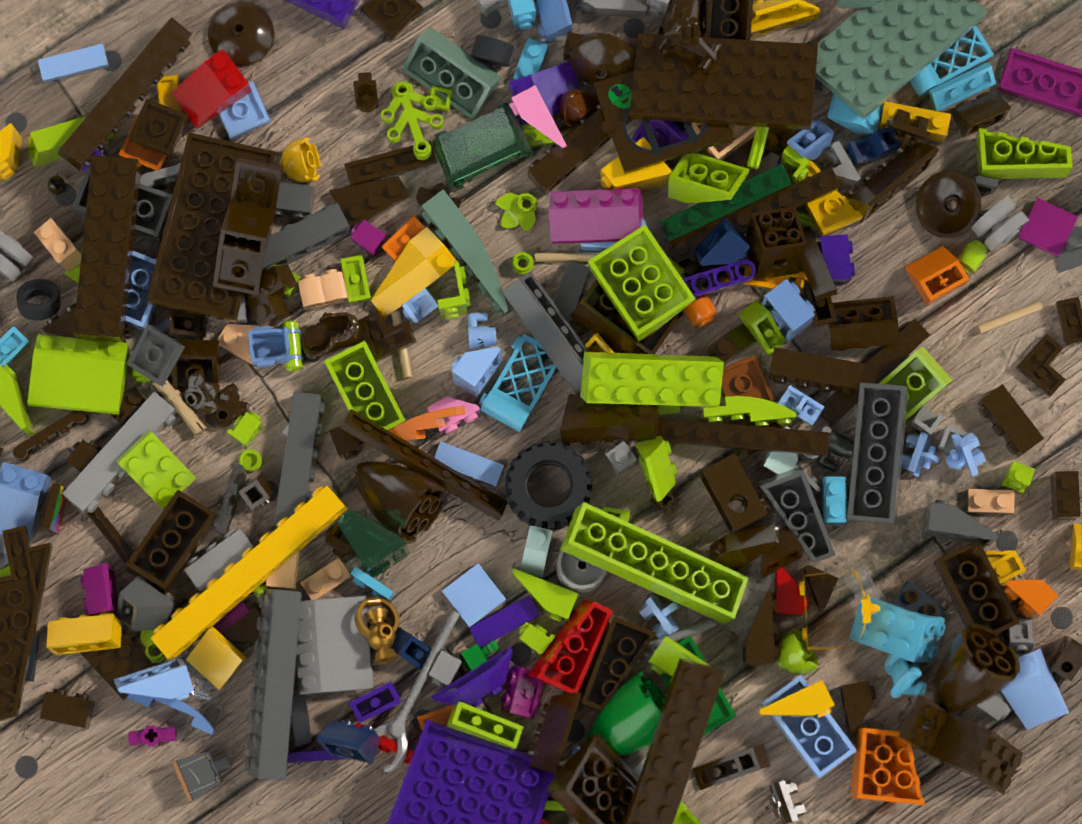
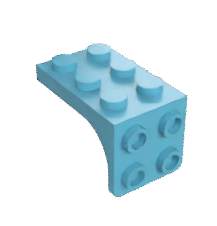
M870 597L872 604L880 606V611L872 614L871 623L866 624L860 638L864 625L862 623L863 614L861 610L863 603H861L860 599L849 639L856 642L859 641V643L911 662H932L937 657L939 639L945 631V618L916 613Z

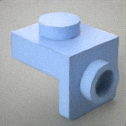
M428 287L402 304L404 315L409 321L413 320L414 323L419 322L439 307L437 299Z

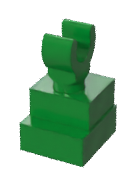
M495 640L481 649L476 644L461 652L459 657L468 672H471L487 661L485 657L494 653L500 647Z

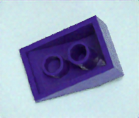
M570 61L507 82L512 97L536 85L551 115L560 112V102L565 92L572 89L580 90ZM518 114L521 124H528V122L522 119L520 114Z

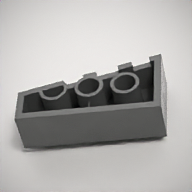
M801 466L758 482L813 563L835 556L806 474Z

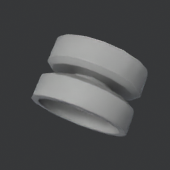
M1010 196L997 203L971 228L978 237L984 236L992 230V233L984 241V244L991 252L1011 240L1030 220L1023 211L1016 212L1010 218L1008 217L1017 205Z
M0 231V274L14 282L19 276L20 270L12 263V260L21 266H27L33 256L19 242Z
M564 551L560 552L556 565L557 579L564 588L578 594L590 593L598 588L605 578L606 570ZM578 563H581L582 566L586 565V568L580 569Z

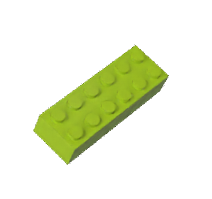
M584 352L580 397L587 403L717 407L720 406L724 362L716 356Z

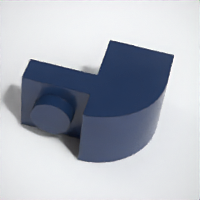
M887 127L876 130L869 137L849 142L846 146L854 165L865 162L872 163L899 150V141L893 139L894 133H898V131Z

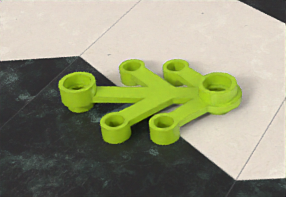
M397 82L391 90L393 100L388 108L382 110L381 120L385 124L392 123L395 119L394 114L401 103L404 111L396 125L387 131L388 140L392 143L399 142L401 133L407 123H409L415 141L413 146L414 155L419 160H426L431 156V145L428 141L424 140L417 120L430 125L434 130H440L444 126L443 117L438 114L431 116L413 108L411 101L423 105L428 111H433L437 108V100L434 96L425 97L414 92L413 86L408 82ZM402 89L406 90V92L400 93L399 91ZM433 101L434 104H433V105H427V102ZM386 114L392 115L390 118H384ZM435 120L441 121L439 124L433 123ZM392 133L398 134L396 137L390 136ZM420 146L426 147L424 150L418 149Z

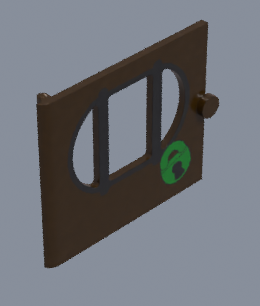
M634 70L593 83L605 120L602 122V129L605 133L611 134L624 174L724 142L730 144L731 140L735 139L730 125L705 123L701 132L696 135L691 122H683L689 138L660 148L650 121L648 119H641L652 148L651 150L644 149L630 139L626 130V121L630 112Z

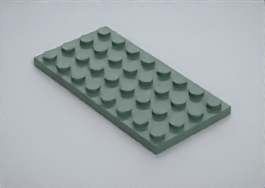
M882 0L873 7H861L818 43L816 78L860 117L865 119L987 16L988 11L973 0Z

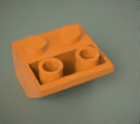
M944 246L904 267L926 306L965 286L970 280L959 260Z
M1042 579L1009 580L1001 584L1009 602L1019 607L1017 611L1026 619L1029 617L1034 619L1041 616L1059 596Z

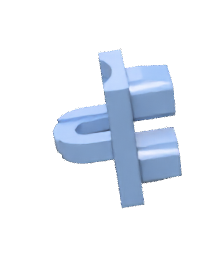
M789 385L778 403L796 412V417L810 426H813L824 408L823 405Z
M656 595L645 601L647 604L639 612L646 621L654 615L660 621V623L652 628L653 632H656L657 638L667 634L671 635L680 629L670 615L680 607V604L673 602L665 608Z

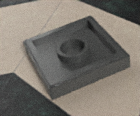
M147 324L126 364L156 384L164 386L185 346Z

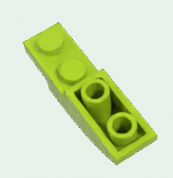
M728 396L724 398V406L703 408L702 417L703 420H708L710 423L722 422L723 418H731V421H741L745 419V416H748L749 425L755 424V426L768 427V423L777 422L778 426L791 424V421L796 419V412L765 399Z

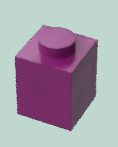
M363 220L361 224L357 223L350 233L352 234V242L372 257H375L381 249L380 246L387 241L386 235L366 220Z

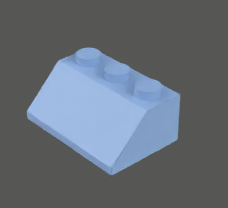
M499 347L465 352L462 358L458 356L451 366L453 368L454 384L477 398L502 362L501 349Z

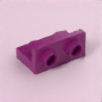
M512 666L507 674L505 693L501 697V711L534 719L544 682L527 675L530 672L529 669Z

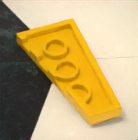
M811 160L808 166L810 172L806 178L821 171ZM784 166L790 180H792L795 171H791ZM837 190L805 205L821 236L862 220L863 217L858 210L856 211L850 205V201Z

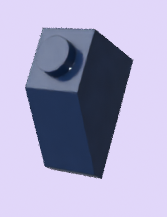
M398 626L395 631L394 643L390 648L394 649L397 655L421 670L431 649Z

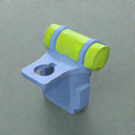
M288 320L281 323L280 328L271 329L270 326L253 327V330L248 331L252 365L258 368L274 367L276 363L285 364V369L290 372H297L303 369L304 356L301 350L299 323Z

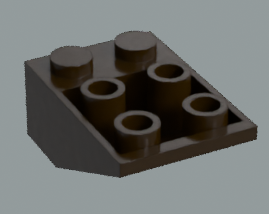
M767 593L762 598L742 643L743 667L772 666L776 659H779L778 645H774V638L777 636V622H773L772 616L776 613V599H772L771 593Z

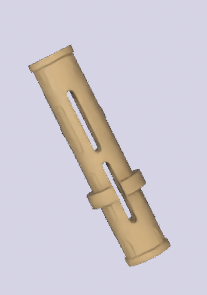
M166 380L164 386H160L155 382L152 384L165 398V401L175 408L176 413L193 432L195 437L206 430L207 427L182 399L180 391L175 390L168 380Z

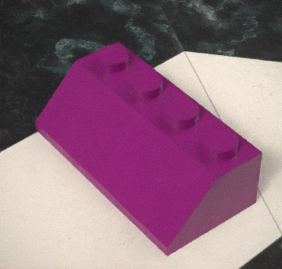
M640 188L551 192L549 203L551 244L618 242L642 227L644 204Z

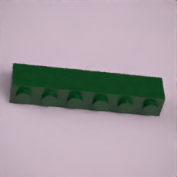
M780 164L742 182L731 200L697 203L659 221V224L668 243L785 189L791 186L792 183L783 164Z

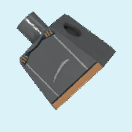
M211 752L172 761L189 803L197 801L221 785L223 780L220 773L232 768L227 755L214 760Z

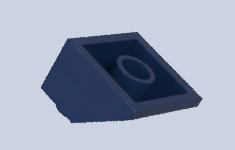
M723 218L694 249V252L702 266L734 264L738 259L742 260L748 254L750 245L744 234L726 218Z
M340 720L339 723L331 721L318 735L317 740L329 755L372 764L380 737L373 727L367 725L356 727L351 722Z

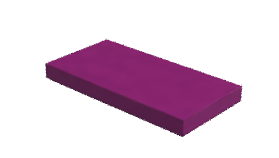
M1014 48L1010 49L997 91L1082 117V70Z

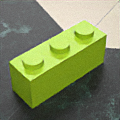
M460 701L453 706L446 727L511 749H516L524 727Z

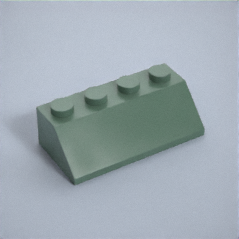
M431 27L419 35L402 68L403 72L430 91L432 85L454 90L452 99H450V105L472 120L478 116L493 96L503 78ZM435 90L436 95L445 101L447 100V93Z

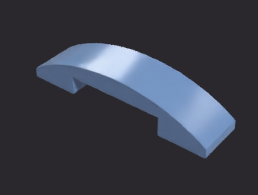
M129 694L127 697L149 708H152L155 700L193 716L194 719L191 726L214 736L216 734L215 728L205 716L180 700Z

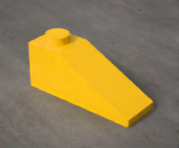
M823 680L757 712L763 716H814L817 714L818 718L831 713L830 707L835 704Z

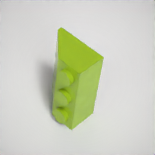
M665 636L648 662L652 665L650 667L651 670L660 676L663 673L671 678L669 682H672L680 658L708 665L667 636Z

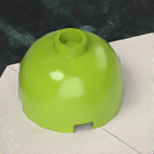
M794 628L782 636L778 642L779 659H776L782 670L787 669L789 673L797 676L807 675L819 668L817 666L819 661L815 651L808 650L807 643L801 639L802 632Z

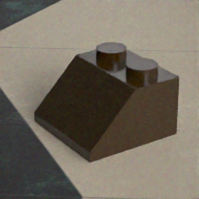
M986 91L976 96L974 101L968 102V100L958 103L952 116L962 137L965 138L978 132L979 128L986 129L1002 122L1011 110V107L996 91L990 94Z
M175 340L185 346L172 369L173 388L181 393H185L188 389L190 375L200 369L204 372L205 381L220 385L219 340Z

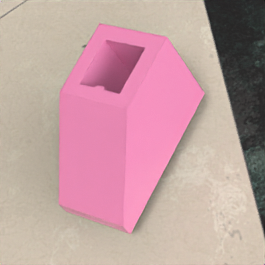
M445 397L427 407V411L431 412L455 406L465 407V415L444 417L445 427L437 428L440 434L446 433L448 435L458 429L457 425L463 422L468 424L478 418L477 414L480 413L478 405Z

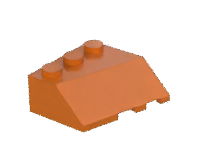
M856 728L854 747L857 751L854 752L850 798L925 805L919 786V776H917L912 746L899 737L900 732Z

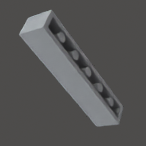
M153 392L62 493L64 499L83 515H86L88 512H94L99 506L100 502L98 501L102 496L109 495L115 488L114 483L119 478L123 479L128 474L116 460L149 429L159 439L161 436L160 432L164 427L169 428L176 420L175 408L157 393Z

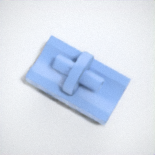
M921 432L920 435L909 434L906 440V446L915 449L913 456L902 455L901 467L915 477H919L922 466L925 469H929L931 462H939V457L934 455L936 447L930 446L932 439L928 437L927 433Z
M972 432L964 437H961L958 433L952 435L956 450H951L946 458L948 467L961 470L963 466L969 468L972 476L977 475V466L986 461L978 448L971 452V450L980 445L978 438Z

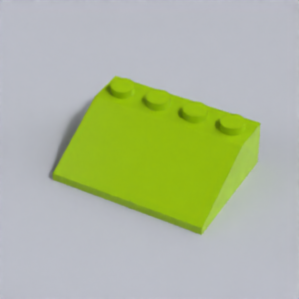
M643 225L588 261L589 269L638 342L658 330L695 300V297L646 225Z
M38 334L33 353L28 406L119 414L129 368L126 364L130 357L128 343Z

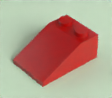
M222 49L203 62L171 95L185 114H188V118L196 129H198L252 92L248 81L225 50Z

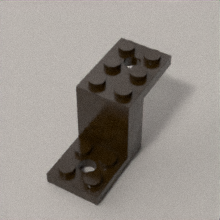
M237 158L231 201L220 232L213 281L214 287L258 295L265 252L275 221L283 166ZM258 180L263 186L255 187L251 184V181ZM233 267H242L245 272L238 273Z
M920 694L899 734L900 738L931 759L974 776L994 791L1003 795L1010 786L1012 776L1016 768L1019 767L1023 752L994 731L950 714Z

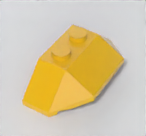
M757 0L753 2L751 39L819 18L820 8L805 0H768L765 2L764 0Z

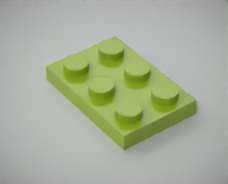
M150 429L116 460L162 509L167 506L177 490L182 492L196 479Z

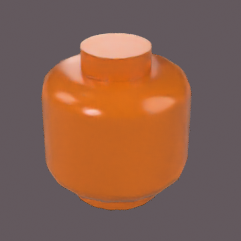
M706 295L695 298L691 304L683 309L691 325L694 327L699 326L700 329L715 321L714 317L717 314L713 303Z

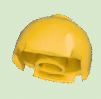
M309 137L291 141L284 148L282 159H280V166H283L282 171L298 183L317 181L320 177L316 167L321 168L319 154L315 144H309Z

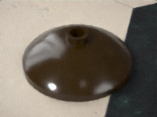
M234 2L222 7L215 13L208 28V41L214 54L224 49L237 67L250 66L261 61L271 50L275 37L274 26L269 15L261 7L249 2ZM243 27V31L236 32V28Z
M593 33L580 38L573 45L570 53V65L581 80L594 86L593 83L633 71L636 55L629 44L619 37L606 33Z
M941 171L935 173L922 184L918 191L915 204L916 214L924 229L934 236L940 238L962 236L972 228L979 218L981 212L980 192L976 184L968 176L960 172ZM953 201L956 202L955 209L951 208V203Z

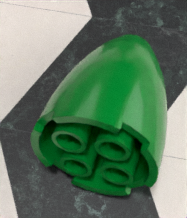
M639 672L627 681L613 695L604 710L600 711L590 729L587 741L594 734H598L618 756L632 754L649 748L666 700L665 695L651 678L646 681L643 678L645 676L643 672Z

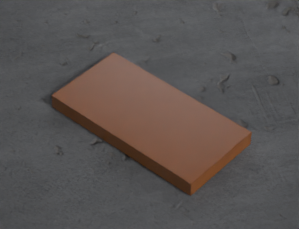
M756 354L723 367L721 392L724 398L728 396H745L776 403ZM745 416L744 420L734 421L735 425L755 426V424L749 425L748 416ZM777 422L768 423V427L782 428V426H778ZM746 450L748 455L757 452V450Z

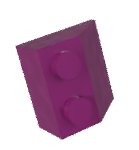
M105 563L83 569L84 575L80 576L82 589H85L86 598H83L84 611L88 612L90 616H97L103 612L116 614L118 597L114 568Z

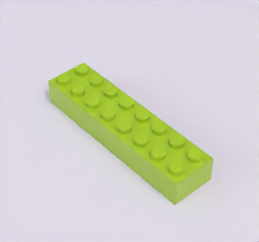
M585 502L575 509L560 548L561 551L723 624H727L735 619L749 577Z

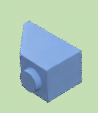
M816 119L811 124V130L800 131L788 140L787 144L804 158L815 160L829 149L834 131L822 121Z

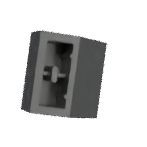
M137 576L119 593L116 617L133 631L155 630L164 623L166 625L170 622L173 602L167 595L157 591L149 581Z

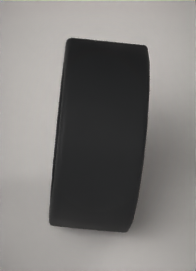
M30 280L22 284L17 290L18 310L27 319L34 321L45 320L56 315L61 308L60 290L56 284L49 280ZM44 295L51 298L41 304L27 302L28 299L34 296Z

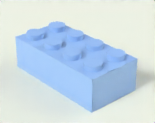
M799 675L761 704L763 707L769 706L809 685L802 675ZM830 713L818 718L817 714L814 716H771L816 779L825 775L857 751Z

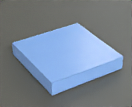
M253 81L249 82L252 92L219 114L230 140L271 122Z
M479 563L442 590L443 594L469 628L506 601V598Z

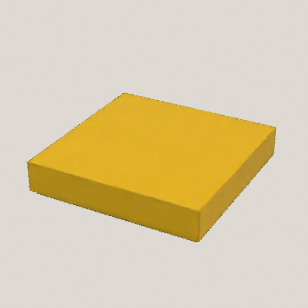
M212 626L186 660L218 690H221L246 659V656Z

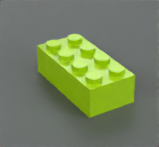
M365 341L324 361L349 411L351 409L388 431L406 421Z

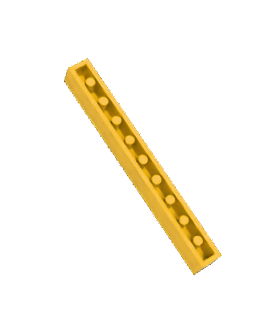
M321 486L315 490L311 500L307 503L302 502L294 509L295 513L290 518L285 517L277 524L278 528L274 532H268L263 535L259 540V545L254 549L252 547L247 549L241 555L243 558L237 564L235 562L230 564L224 570L225 574L222 577L211 580L206 586L207 590L202 594L197 593L189 600L190 604L185 609H178L172 614L170 622L166 625L164 623L153 631L155 635L151 637V640L167 659L173 661L348 509L328 486L324 488Z

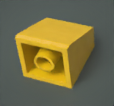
M644 137L635 143L644 149H652ZM617 157L601 169L600 186L603 190L640 188V191L667 185L672 171L665 162H661L624 174L619 157Z

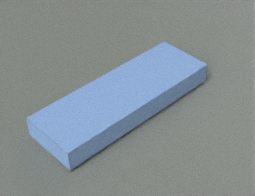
M103 44L38 60L44 83L109 67Z
M441 441L434 456L435 459L457 472L494 487L497 486L504 465Z

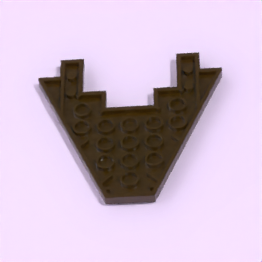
M25 525L2 531L11 575L0 578V721L16 718L19 714L53 549L51 542L31 547L28 530Z

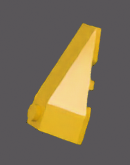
M425 227L408 241L403 252L395 261L394 266L370 301L386 318L401 307L402 304L409 301L451 269L457 260L428 227Z

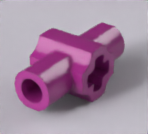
M155 725L146 726L145 730L129 731V745L147 744L150 747H156L160 745V742L177 741L176 727L158 728ZM151 730H154V733H158V737L154 738V742L147 738L152 733Z

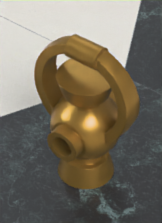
M380 597L365 598L355 612V625L360 634L367 639L368 644L373 649L378 650L375 653V664L391 663L398 659L394 649L390 648L394 643L395 631L399 625L398 613L395 607L385 599ZM383 606L384 608L370 610L364 614L367 622L372 624L368 629L361 617L363 607ZM386 609L391 616L392 626L384 622L386 619Z

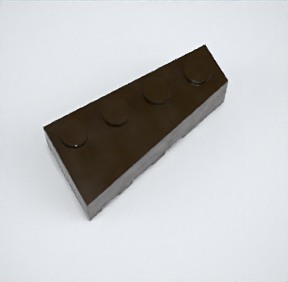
M569 394L560 428L561 443H563V446H570V443L581 442V445L591 444V441L604 440L605 443H610L616 439H625L626 441L656 439L660 422L659 405L587 403L580 395Z
M616 616L610 617L583 686L579 704L598 712L603 711L625 677L632 670L636 661L641 657L645 648L654 638L656 632Z

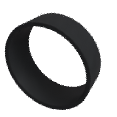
M305 696L292 697L291 725L295 747L311 743L310 722Z

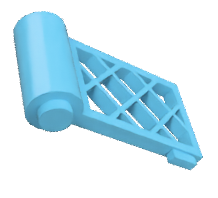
M977 26L971 29L973 33L972 40L961 37L955 42L954 49L948 48L945 51L952 54L950 64L938 61L939 57H937L910 80L919 97L928 94V90L963 74L994 56ZM959 41L971 44L968 54L957 51ZM973 47H981L986 55L981 58L972 55ZM955 55L967 59L964 67L953 65ZM936 66L948 68L947 76L940 79L935 72Z
M526 334L522 337L517 336L511 347L514 349V352L492 390L489 394L484 393L478 404L482 406L480 411L518 432L522 431L531 412L557 369L555 364L543 367L540 356L547 355V353L537 340ZM525 341L534 346L535 354L523 355L522 347ZM537 357L540 368L528 371L525 360ZM522 361L525 372L513 375L511 370L512 364ZM542 372L543 383L533 386L530 375ZM526 376L529 387L517 390L514 379ZM511 380L513 392L504 393L498 389L502 382ZM531 391L533 400L530 406L520 401L519 394Z

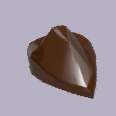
M579 89L565 92L560 102L562 121L570 127L577 126L585 116L589 115L600 104L598 97Z

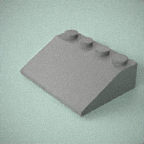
M366 596L300 602L296 649L300 695L311 696L374 688L371 647L355 625V612ZM364 606L361 617L364 625L369 629V624L364 616L367 612V607Z

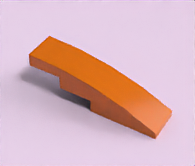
M455 406L431 411L411 418L389 431L405 441L426 438L425 429L445 427L444 417L465 415V407Z

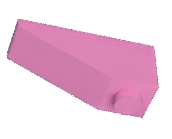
M536 85L511 97L513 102L509 105L515 116L520 114L522 119L562 148L567 146Z

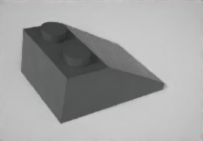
M937 499L925 508L922 535L971 543L979 540L984 545H991L997 541L998 535L956 506L949 505V501Z

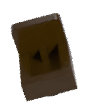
M136 386L123 393L119 414H111L120 425L124 424L146 401Z
M336 522L334 526L328 529L325 542L333 548L332 552L342 559L345 556L353 559L357 551L340 540L345 528Z

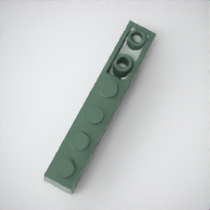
M444 190L440 191L422 205V217L428 224L432 222L436 227L435 234L442 242L446 240L450 246L448 250L456 260L460 258L464 264L465 273L470 278L473 276L477 280V288L483 295L487 294L490 297L492 308L497 313L501 311L505 315L508 312L505 296L502 293L503 289L483 243Z

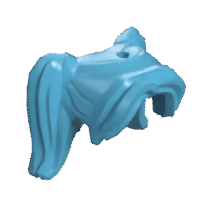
M889 654L884 668L893 679L894 686L891 689V696L893 698H899L901 694L916 697L920 694L923 696L927 685L922 681L918 683L922 674L919 665H917L918 662L909 664L907 663L908 660Z

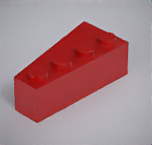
M583 600L527 675L567 694L578 692L613 610L594 601Z

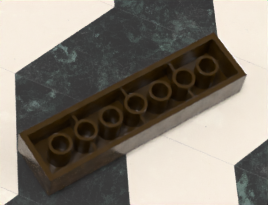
M92 155L73 334L77 339L123 343L142 167L138 159Z

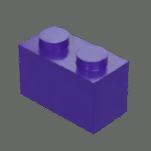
M848 234L820 236L818 241L819 249L834 284L849 283L852 276H855L854 263H850L853 245L852 241H848Z
M389 680L350 700L349 704L360 724L401 703L402 700L392 680Z

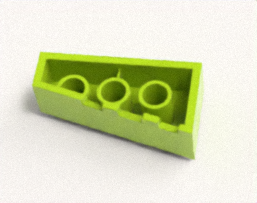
M979 128L975 138L978 176L992 179L1068 178L1073 168L1071 146L1046 141L1037 142L1029 140L1030 138L1021 136L1017 138L1007 136V133L988 132L987 129Z

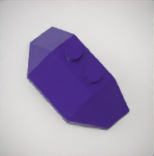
M508 647L432 696V700L451 706L456 705L460 701L476 708L484 703L482 698L489 694L492 697L504 690L502 686L506 682L513 651L512 648Z

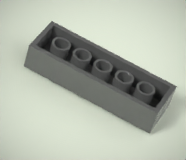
M860 383L847 517L849 521L896 525L909 390L906 386Z

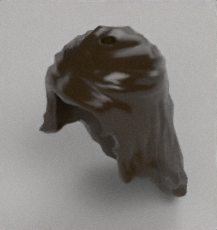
M324 312L319 322L308 327L302 334L301 343L304 354L309 359H319L330 352L355 346L361 340L362 328L359 320L348 312Z

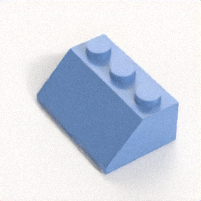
M535 0L536 17L539 16L541 24H538L540 38L544 37L546 39V44L556 42V37L567 36L568 32H572V21L566 0Z

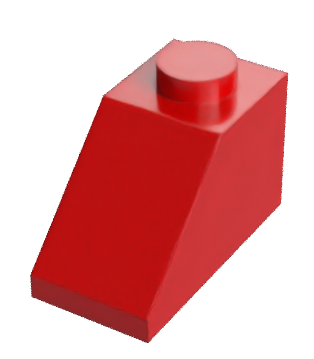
M783 568L776 571L774 594L776 613L774 615L802 616L803 611H805V597L800 595V586ZM806 597V611L808 609V597Z

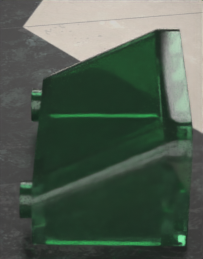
M502 103L495 108V111L447 132L444 130L435 134V139H433L432 143L448 186L454 192L465 188L463 184L465 180L470 183L474 177L507 162L518 161L517 157L521 158L524 156L525 160L536 156L519 115L515 116L508 103Z
M349 510L339 517L338 526L372 578L379 576L411 554L408 545L401 536L360 512Z

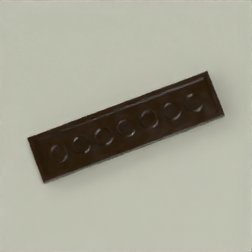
M682 658L679 659L623 824H673L725 671Z

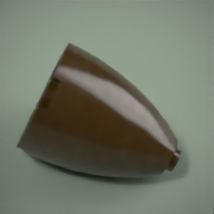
M366 461L358 464L354 470V478L358 490L371 513L393 536L404 544L415 542L417 539L415 536L424 529L428 531L443 509L445 502L442 501V497L446 493L445 488L427 476L414 472L405 466L382 461Z
M970 624L954 639L939 665L933 686L934 703L946 712H955L974 707L994 697L1005 689L1020 672V663L1013 648H1007L997 638L998 633L979 624Z

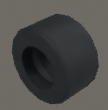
M477 35L471 56L495 65L508 67L514 46L499 39Z

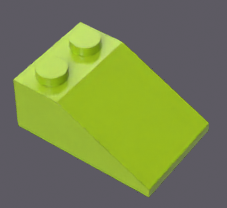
M695 152L683 155L669 176L668 198L688 204L731 200L748 175L749 169Z
M921 347L879 384L906 386L909 389L906 411L907 420L953 380L928 351Z
M0 364V406L31 437L34 431L22 386L17 382L20 377L7 364L4 366Z
M660 435L656 439H647L634 443L646 486L657 502L661 501L676 484L674 476L678 475L675 463H670L668 456L672 454L669 442H664Z

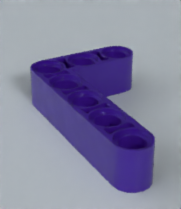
M741 260L734 264H728L683 278V281L693 296L698 298L751 281L755 275V266L749 260ZM741 266H749L752 271L751 274L747 277L741 276L738 271ZM725 272L729 275L730 280L722 284L718 282L717 275ZM699 279H704L707 281L708 287L705 290H698L695 287V282Z

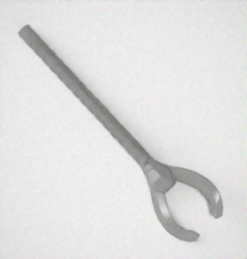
M451 611L398 715L388 723L375 729L379 737L388 733L398 739L397 755L395 760L384 768L385 772L394 771L405 760L407 754L406 716L409 714L433 664L436 662L443 645L446 643L453 626L460 616L456 611Z

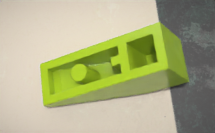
M515 568L513 569L512 575L545 612L551 614L550 619L560 623L563 622V619L569 620L578 593Z

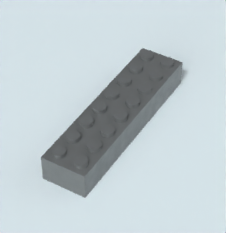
M263 589V593H260L259 607H262L261 617L259 616L257 619V630L260 631L259 640L255 642V653L258 656L257 663L253 665V677H256L255 686H252L251 700H254L253 710L249 712V723L252 724L251 733H248L247 747H250L249 756L245 759V770H248L247 774L257 779L286 780L301 592Z

